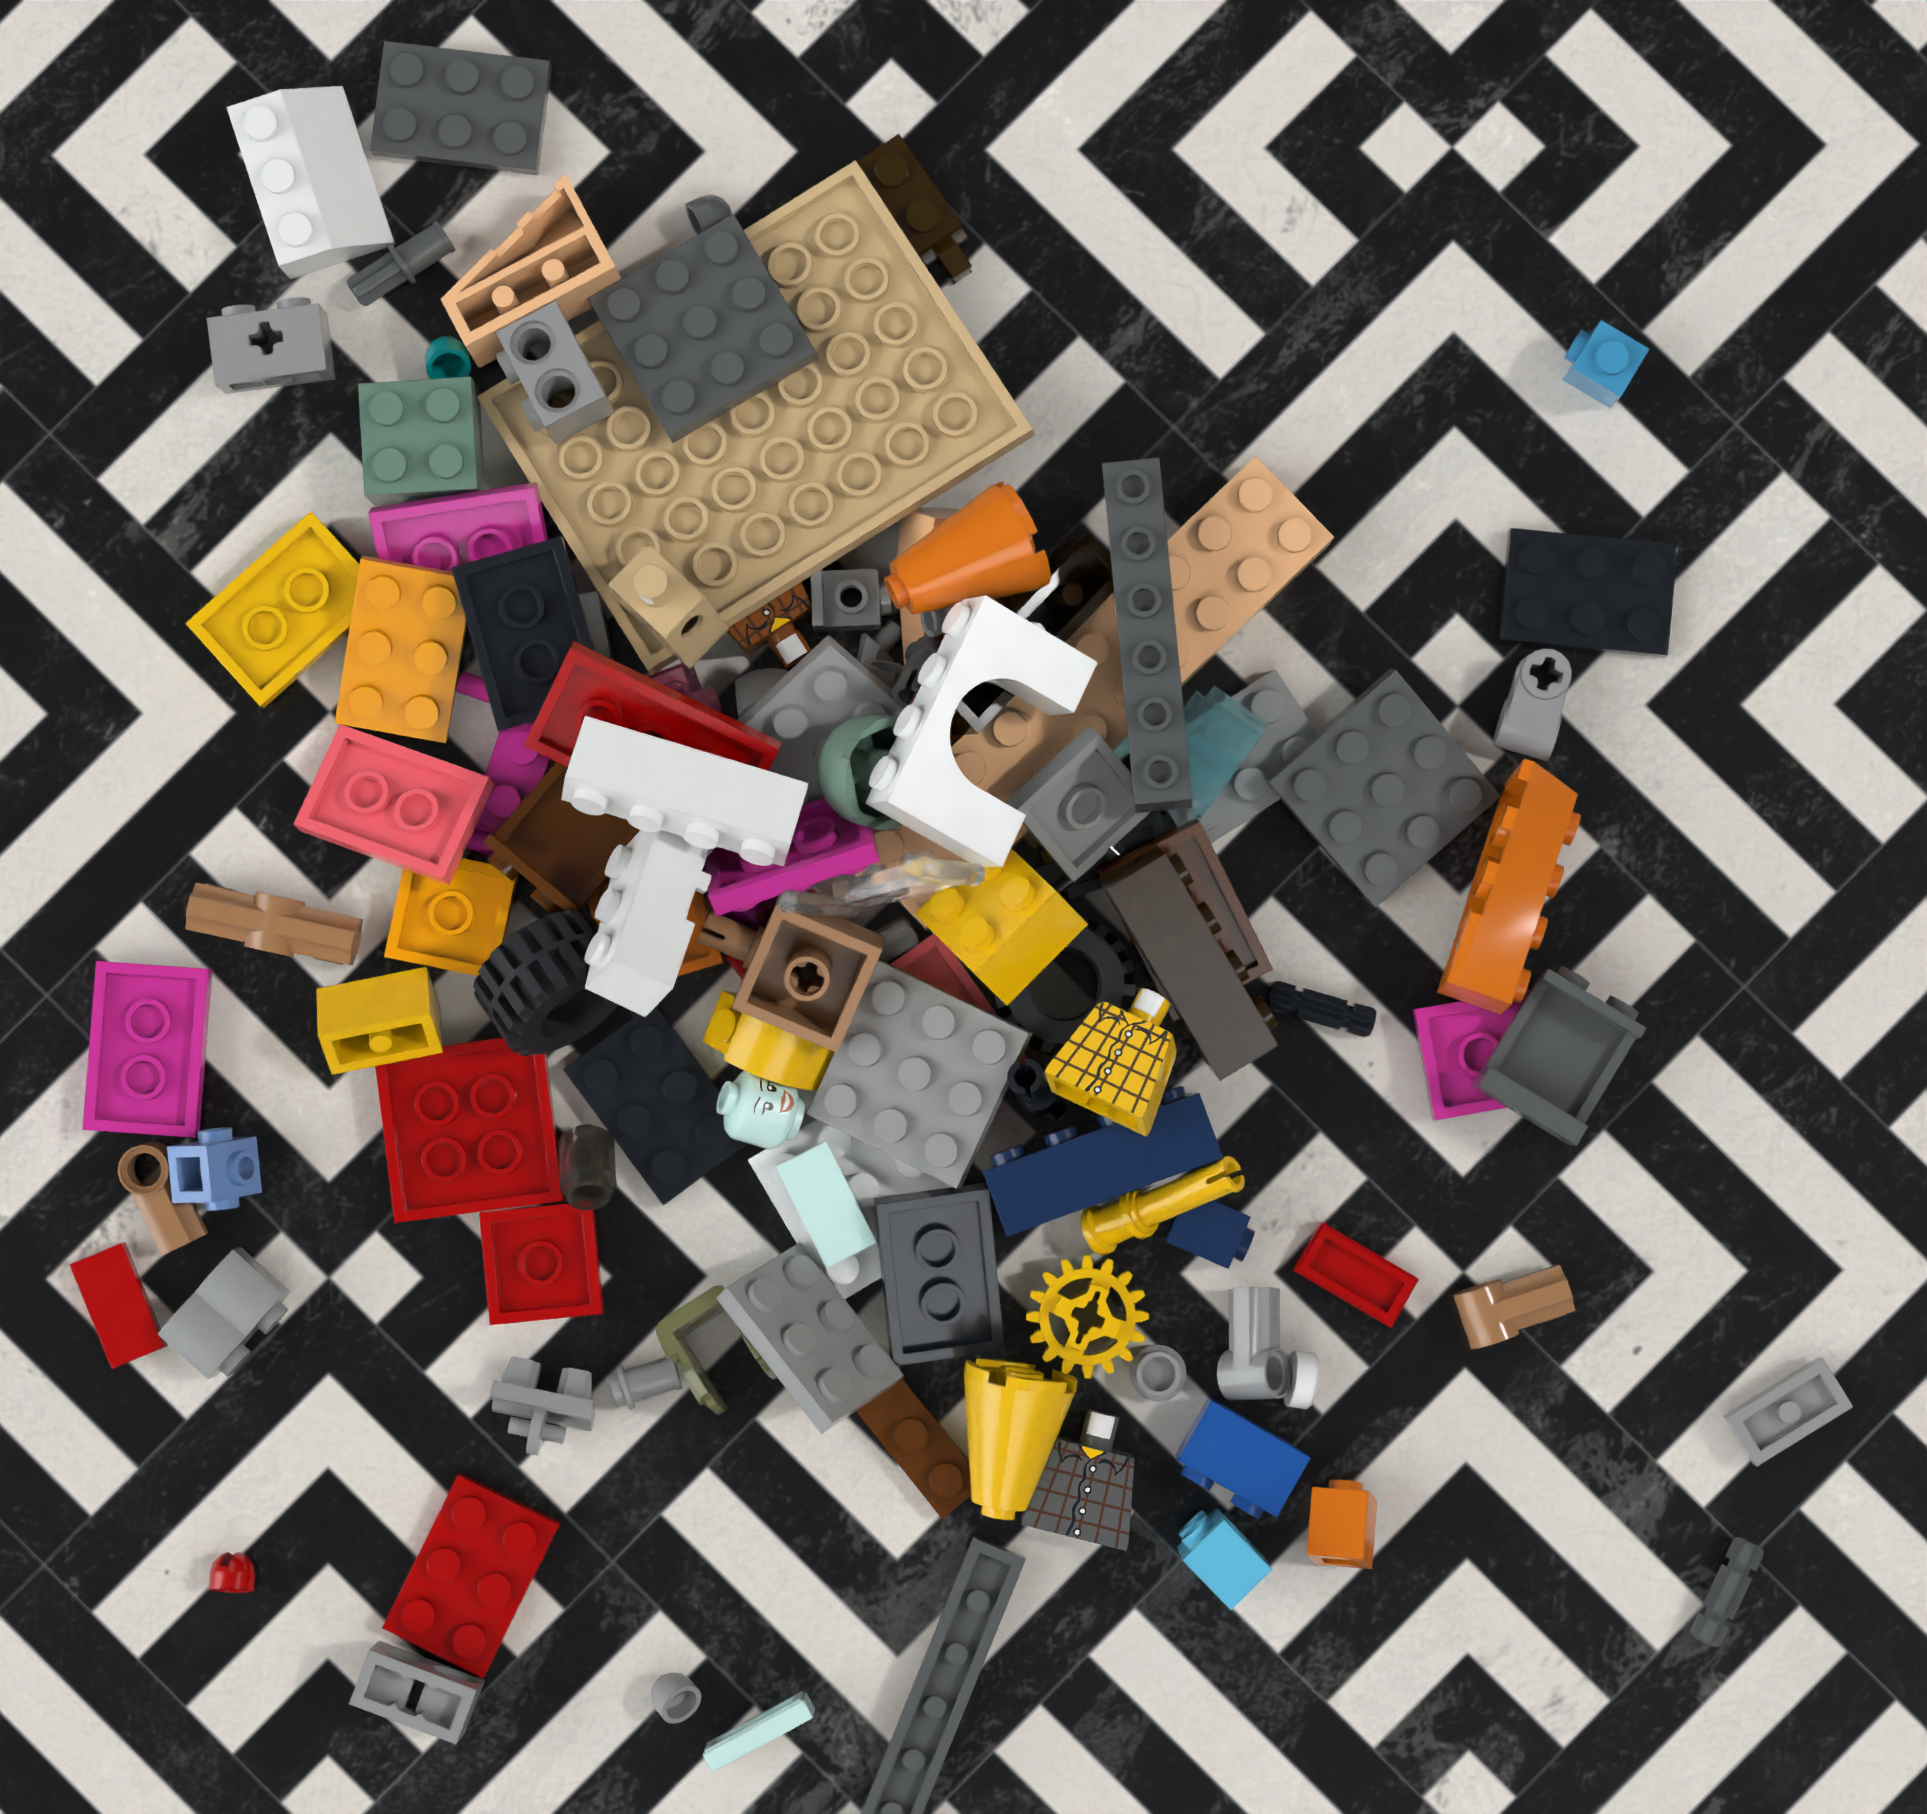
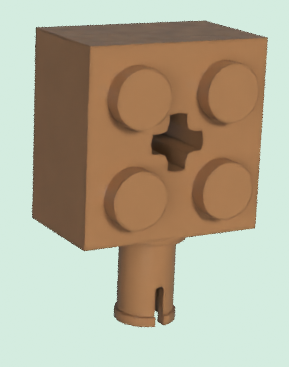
M782 894L777 897L765 927L759 926L758 930L722 915L716 917L715 912L710 910L696 943L704 944L744 961L742 967L746 968V971L736 992L732 1009L837 1053L883 950L884 936L789 895ZM807 962L816 964L818 966L817 974H813L809 981L799 978L801 971L799 967H804Z

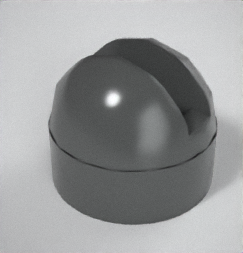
M713 194L700 196L685 204L689 221L696 235L732 215L730 205L723 198Z

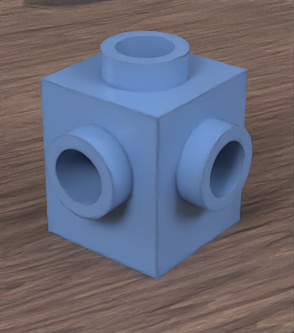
M232 1127L212 1128L198 1131V1141L167 1147L173 1203H205L207 1211L225 1210L240 1207L239 1197L262 1193L256 1136L233 1137Z

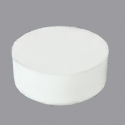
M1294 1350L1289 1358L1292 1368V1382L1289 1392L1284 1397V1402L1287 1407L1308 1409L1312 1406L1317 1392L1319 1361L1315 1353Z

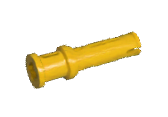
M1226 1156L1218 1162L1150 1191L1144 1192L1143 1190L1136 1189L1121 1195L1119 1201L1103 1208L1096 1205L1088 1207L1082 1211L1080 1221L1085 1240L1094 1252L1104 1256L1115 1251L1118 1243L1134 1236L1138 1239H1145L1154 1234L1160 1222L1232 1192L1236 1193L1242 1190L1244 1187L1243 1175L1233 1179L1230 1176L1225 1177L1240 1171V1165L1233 1157Z

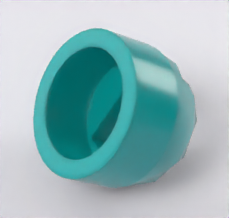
M442 336L433 340L427 348L425 365L430 379L468 377L471 370L470 355L461 340L452 336Z

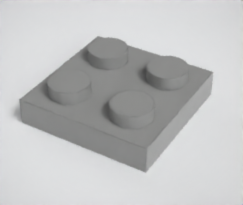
M1091 726L1082 731L1005 802L1026 815L1022 824L1061 871L1073 882L1079 879L1107 853L1111 846L1117 844L1150 813H1135L1132 774L1102 736Z

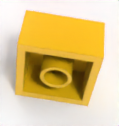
M1012 848L1002 867H979L966 861L914 913L1007 1006L1088 925L1061 895Z

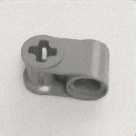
M1540 649L1527 655L1520 661L1515 671L1509 695L1499 716L1493 746L1544 761L1549 760L1558 736L1562 719L1561 712L1572 674L1569 661L1562 653L1554 649ZM1546 661L1550 663L1548 672L1556 676V682L1545 685L1541 690L1537 688L1538 679L1530 675V668H1537Z

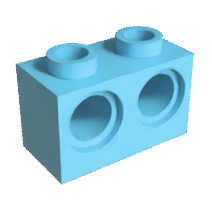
M1218 1508L1209 1516L1201 1510L1178 1533L1182 1538V1542L1177 1546L1182 1560L1230 1610L1272 1571L1266 1558Z

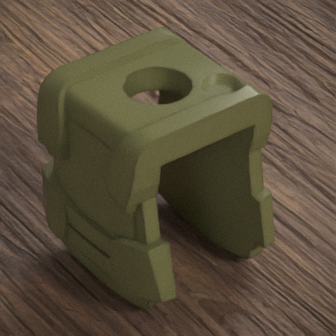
M721 1285L710 1288L662 1319L656 1327L658 1340L667 1359L671 1358L673 1363L679 1362L685 1372L683 1378L700 1406L706 1405L717 1415L725 1412L727 1406L722 1399V1395L703 1369L684 1337L725 1311L716 1299L725 1289ZM736 1325L764 1372L771 1379H776L777 1376Z

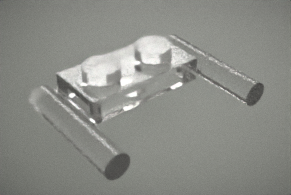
M932 851L915 852L901 856V865L887 869L885 864L868 865L863 871L853 874L852 879L833 883V894L785 890L779 897V907L786 913L853 919L858 916L861 909H869L957 885L978 886L985 878V871L977 863L936 859Z

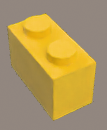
M427 967L316 989L318 1038L332 1075L443 1053L440 1005Z

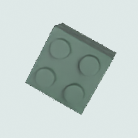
M471 376L358 384L364 496L374 505H390L485 490L480 402L477 399V396L480 394L479 387Z

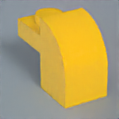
M722 990L702 1042L725 1055L724 1061L744 1071L782 1085L817 1092L835 1052L732 1009L736 992Z

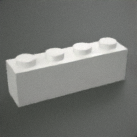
M585 716L565 775L561 800L570 802L574 808L586 814L602 815L607 813L627 819L630 825L642 831L658 832L663 830L683 836L685 841L699 848L713 849L720 847L739 853L744 860L755 865L768 866L773 863L784 867L809 783Z

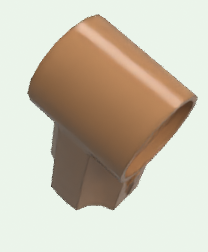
M151 1141L134 1146L123 1154L118 1165L120 1182L126 1190L131 1192L162 1256L208 1234L194 1203L172 1202L166 1145ZM142 1153L151 1154L160 1162L161 1174L154 1184L142 1181L136 1174V1160Z
M1558 1264L1505 1282L1497 1279L1453 1294L1471 1349L1502 1342L1518 1335L1519 1329L1537 1323L1540 1324L1575 1311L1568 1281L1561 1266Z

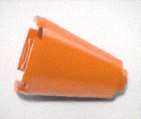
M1002 481L989 486L889 563L891 575L885 577L884 582L894 605L898 609L906 606L909 612L915 615L950 608L968 598L986 595L991 599L1039 590L1050 584L1051 573L1045 549L1035 553L1032 535L1038 531L1028 510L1014 488L1009 484L1003 486Z

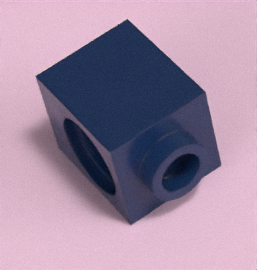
M1213 1200L1173 1217L1163 1240L1229 1269L1233 1259L1240 1262L1244 1260L1255 1231L1247 1228L1250 1216Z

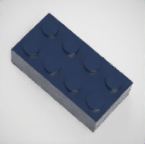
M1183 1086L1164 1091L1151 1131L1147 1137L1099 1115L1096 1116L1098 1128L1079 1134L1076 1125H1071L1044 1135L1043 1139L1046 1147L1025 1154L1022 1144L990 1155L993 1166L983 1169V1173L1006 1236L1014 1235L1223 1158L1200 1093L1193 1092L1186 1095Z

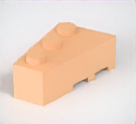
M566 173L553 185L555 190L532 214L528 211L516 223L518 228L495 251L490 249L441 298L465 347L479 368L497 359L495 354L504 350L496 331L555 300L567 321L593 308L588 298L621 280L616 266Z

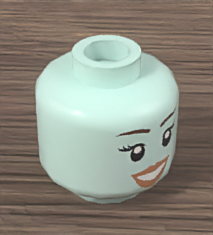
M742 1071L734 1083L730 1081L724 1083L719 1093L716 1110L718 1114L724 1115V1129L729 1137L765 1149H774L779 1147L785 1140H793L797 1135L804 1116L805 1100L802 1097H798L797 1088L782 1085L747 1071Z

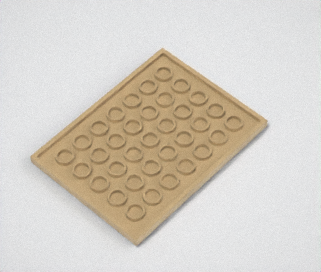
M856 160L744 230L814 347L819 359L675 443H672L601 320L576 334L575 337L615 412L614 414L555 444L545 428L535 432L520 404L521 401L529 397L521 381L511 385L506 378L477 396V399L529 482H537L542 503L651 676L678 660V658L613 598L608 587L611 580L647 544L651 545L707 598L729 628L1034 436L1033 428ZM562 390L553 397L550 407L563 408L569 405L574 399L575 391ZM698 615L691 618L685 624L681 634L687 633L694 627L698 621Z

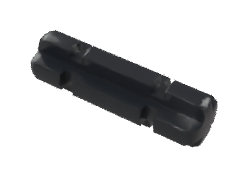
M1274 981L1270 986L1266 1005L1271 1011L1288 1015L1290 1011L1296 1013V1018L1337 1030L1342 1026L1347 1028L1346 1032L1361 1037L1370 1036L1373 1031L1377 1011L1372 1007L1358 1003L1350 1006L1347 1005L1348 1000L1303 988L1301 992L1295 990L1296 985L1282 981Z

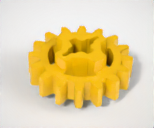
M1084 1254L1081 1268L1073 1269L1071 1263L1064 1258L1061 1260L1063 1274L1056 1277L1045 1270L1042 1276L1048 1288L1045 1292L1031 1289L1029 1294L1031 1298L1040 1303L1039 1310L1026 1312V1320L1040 1323L1041 1328L1030 1335L1031 1342L1040 1343L1046 1341L1049 1346L1044 1351L1042 1359L1048 1362L1059 1355L1063 1358L1061 1372L1066 1375L1072 1370L1074 1364L1082 1365L1085 1378H1091L1093 1365L1101 1364L1108 1374L1114 1373L1112 1358L1119 1355L1122 1359L1130 1362L1133 1357L1126 1347L1129 1341L1143 1343L1145 1340V1336L1134 1329L1136 1322L1149 1320V1313L1143 1310H1135L1134 1303L1140 1301L1145 1296L1142 1289L1128 1291L1125 1286L1130 1282L1133 1275L1128 1270L1117 1277L1112 1275V1259L1107 1258L1102 1263L1100 1269L1093 1268L1090 1254ZM1091 1278L1086 1290L1071 1297L1058 1293L1063 1286L1074 1280ZM1111 1286L1118 1292L1123 1301L1125 1320L1112 1315L1108 1308L1106 1299ZM1099 1291L1095 1300L1097 1303L1096 1312L1099 1316L1103 1317L1102 1322L1099 1326L1090 1324L1086 1331L1082 1332L1080 1339L1076 1341L1079 1333V1321L1072 1315V1311L1075 1306L1085 1308L1088 1301H1092L1095 1292ZM1049 1312L1065 1320L1069 1332L1064 1346L1056 1339L1051 1330ZM1104 1335L1117 1339L1111 1346L1100 1352L1083 1354L1090 1341Z

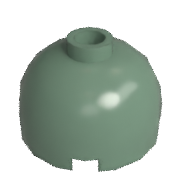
M884 713L853 716L834 729L823 744L817 763L818 783L824 799L841 818L858 825L882 831L898 828L903 825L865 804L872 789L869 786L870 775L878 761L882 757L888 756L897 737L894 735L893 729L898 716Z

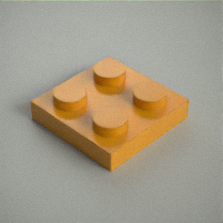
M461 858L449 885L403 869L384 957L478 976V971L482 964L506 939L519 875L514 881H511L492 864Z

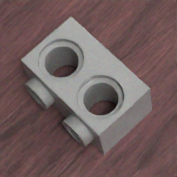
M556 300L496 331L504 348L503 351L495 354L511 385L518 381H521L529 397L521 401L520 404L535 432L545 428L554 443L557 444L615 413ZM543 342L551 344L549 352L543 358L534 361L526 359L529 349L535 344ZM562 390L575 391L574 399L569 405L563 408L550 407L553 397Z
M379 1640L369 1649L349 1704L457 1744L466 1732L485 1680Z

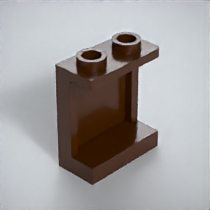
M558 762L550 768L494 835L490 833L483 841L484 844L494 851L487 860L511 881H514L521 874L537 888L530 897L550 914L562 912V910H578L580 912L608 880L609 877L605 875V868L612 852L618 845L626 847L640 831L630 825L627 819L607 813L602 815L586 814L574 808L570 802L561 800L568 767Z

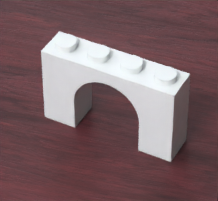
M984 595L964 599L956 603L948 612L942 626L945 636L937 653H933L925 661L918 675V683L921 684V687L913 703L906 706L896 720L893 733L897 737L888 756H884L878 761L870 775L869 786L872 789L865 804L975 866L1002 867L1026 815L978 788L963 775L955 762L950 744V728L954 712L959 702L972 688L980 683L987 682L1009 691L1049 716L1074 713L1098 662Z

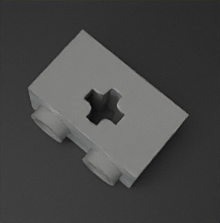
M309 298L283 299L277 302V309L256 311L253 305H233L223 308L221 310L222 316L207 318L214 382L225 394L335 380L328 316L318 303L311 304V299ZM274 332L283 342L275 343L273 345V353L268 355L258 345L268 343V334Z

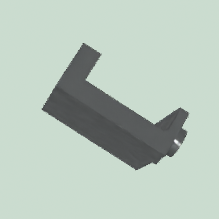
M1560 966L1557 973L1550 969L1541 970L1472 1084V1087L1564 1143L1577 1146L1588 1128L1585 1124L1632 1044L1637 1038L1642 1037L1647 1028L1635 1021L1639 1014L1636 1009L1609 995L1606 1002H1603L1586 991L1590 985L1588 980L1572 970Z

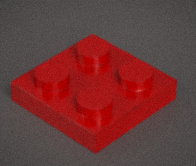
M594 1200L479 1212L490 1325L604 1313Z

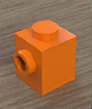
M1330 1480L1328 1488L1312 1487L1307 1556L1315 1565L1372 1569L1377 1500L1369 1491L1363 1490L1362 1483L1351 1480Z

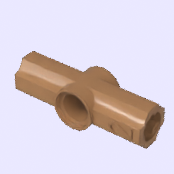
M195 883L187 905L185 929L245 942L244 947L290 957H293L294 953L314 957L313 959L353 966L362 939L363 919L306 907L303 901L257 891L255 895L207 883Z

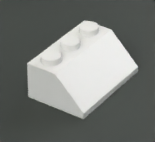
M343 86L280 89L227 107L278 266L289 279L387 248L390 244L395 245Z

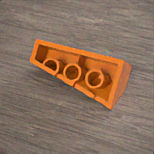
M1523 759L1503 785L1501 797L1496 806L1437 993L1498 1014H1502L1512 1004V1001L1521 1003L1526 993L1531 971L1523 968L1529 948L1538 950L1548 923V918L1540 916L1546 896L1554 898L1564 873V866L1556 864L1562 844L1571 845L1581 818V814L1573 812L1578 794L1537 763L1527 759Z

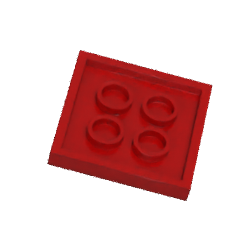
M503 1038L445 1045L443 1046V1053L375 1066L395 1223L565 1200L547 1053L522 1056L518 1052L514 1053Z

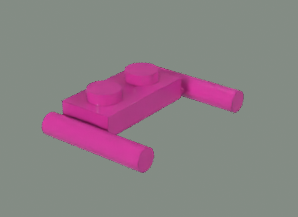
M463 671L459 678L456 692L490 703L483 678ZM533 724L499 733L485 776L490 777L495 785L466 849L490 856L494 851L484 844L483 841L490 833L494 835L549 771L552 759L523 746Z

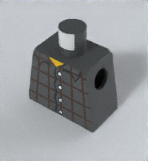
M1087 1409L1079 1440L1060 1435L1057 1436L1026 1511L1022 1512L1021 1525L1127 1551L1130 1532L1134 1456L1131 1453L1112 1448L1120 1417Z

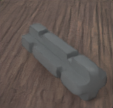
M1735 1537L1732 1540L1725 1555L1730 1560L1727 1566L1720 1565L1702 1605L1707 1607L1704 1615L1698 1612L1690 1629L1691 1634L1696 1639L1710 1646L1719 1647L1722 1645L1729 1630L1725 1623L1728 1618L1734 1620L1751 1584L1752 1578L1748 1577L1751 1569L1757 1571L1764 1556V1550L1760 1546L1741 1537Z

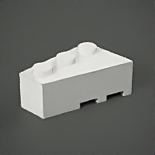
M640 830L626 847L618 845L615 848L605 868V875L610 877L609 886L602 895L595 911V919L600 920L599 929L592 938L584 958L585 963L590 965L585 989L644 1017L673 989L695 923L687 920L689 907L695 890L702 894L707 892L712 876L703 872L702 869L707 856L713 849L693 846L685 841L683 836L663 830L658 832Z

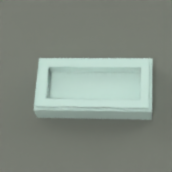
M827 1141L776 1166L826 1269L878 1243Z
M801 1691L707 1742L703 1756L710 1770L713 1773L812 1719L815 1708L807 1693Z

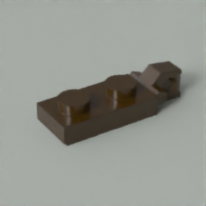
M897 134L857 162L926 267L938 261L953 284H956L972 273L970 269L972 265L959 247L968 238L962 229V223L900 134Z

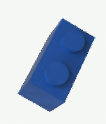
M1209 1396L1175 1454L1177 1460L1185 1464L1181 1471L1183 1476L1208 1490L1212 1488L1214 1482L1234 1493L1230 1502L1258 1519L1264 1510L1275 1517L1278 1516L1310 1460L1306 1452Z

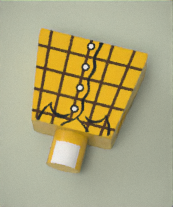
M1142 988L1128 1012L1107 1002L1097 1004L1047 1066L1045 1074L1051 1092L1147 1137L1151 1131L1176 1058L1177 1051L1173 1035L1159 1027L1171 1006L1170 1003L1158 993Z

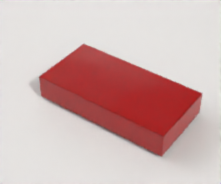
M1321 1221L1292 1269L1390 1328L1393 1326L1419 1281L1417 1277Z
M126 1242L70 1264L112 1369L168 1346L167 1342L158 1335L161 1330Z

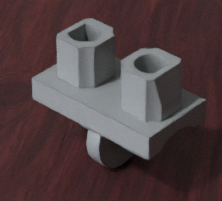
M513 1356L510 1358L501 1382L493 1381L490 1400H493L492 1412L532 1419L526 1420L511 1417L508 1426L509 1434L528 1437L526 1445L527 1454L538 1456L543 1440L559 1444L564 1443L567 1428L546 1423L592 1431L595 1407L594 1400H592V1375L589 1371L562 1368L557 1393L536 1389L541 1371L540 1363Z

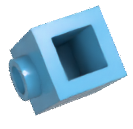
M1601 320L1590 334L1581 329L1564 356V359L1571 362L1572 365L1564 376L1563 381L1611 408L1622 396L1649 348Z

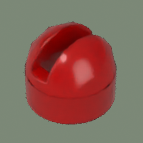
M229 1552L221 1554L212 1563L209 1575V1591L224 1593L254 1592V1564L242 1552H237L234 1555Z

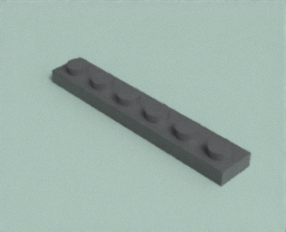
M973 1535L860 1814H923L1026 1561L1025 1556Z

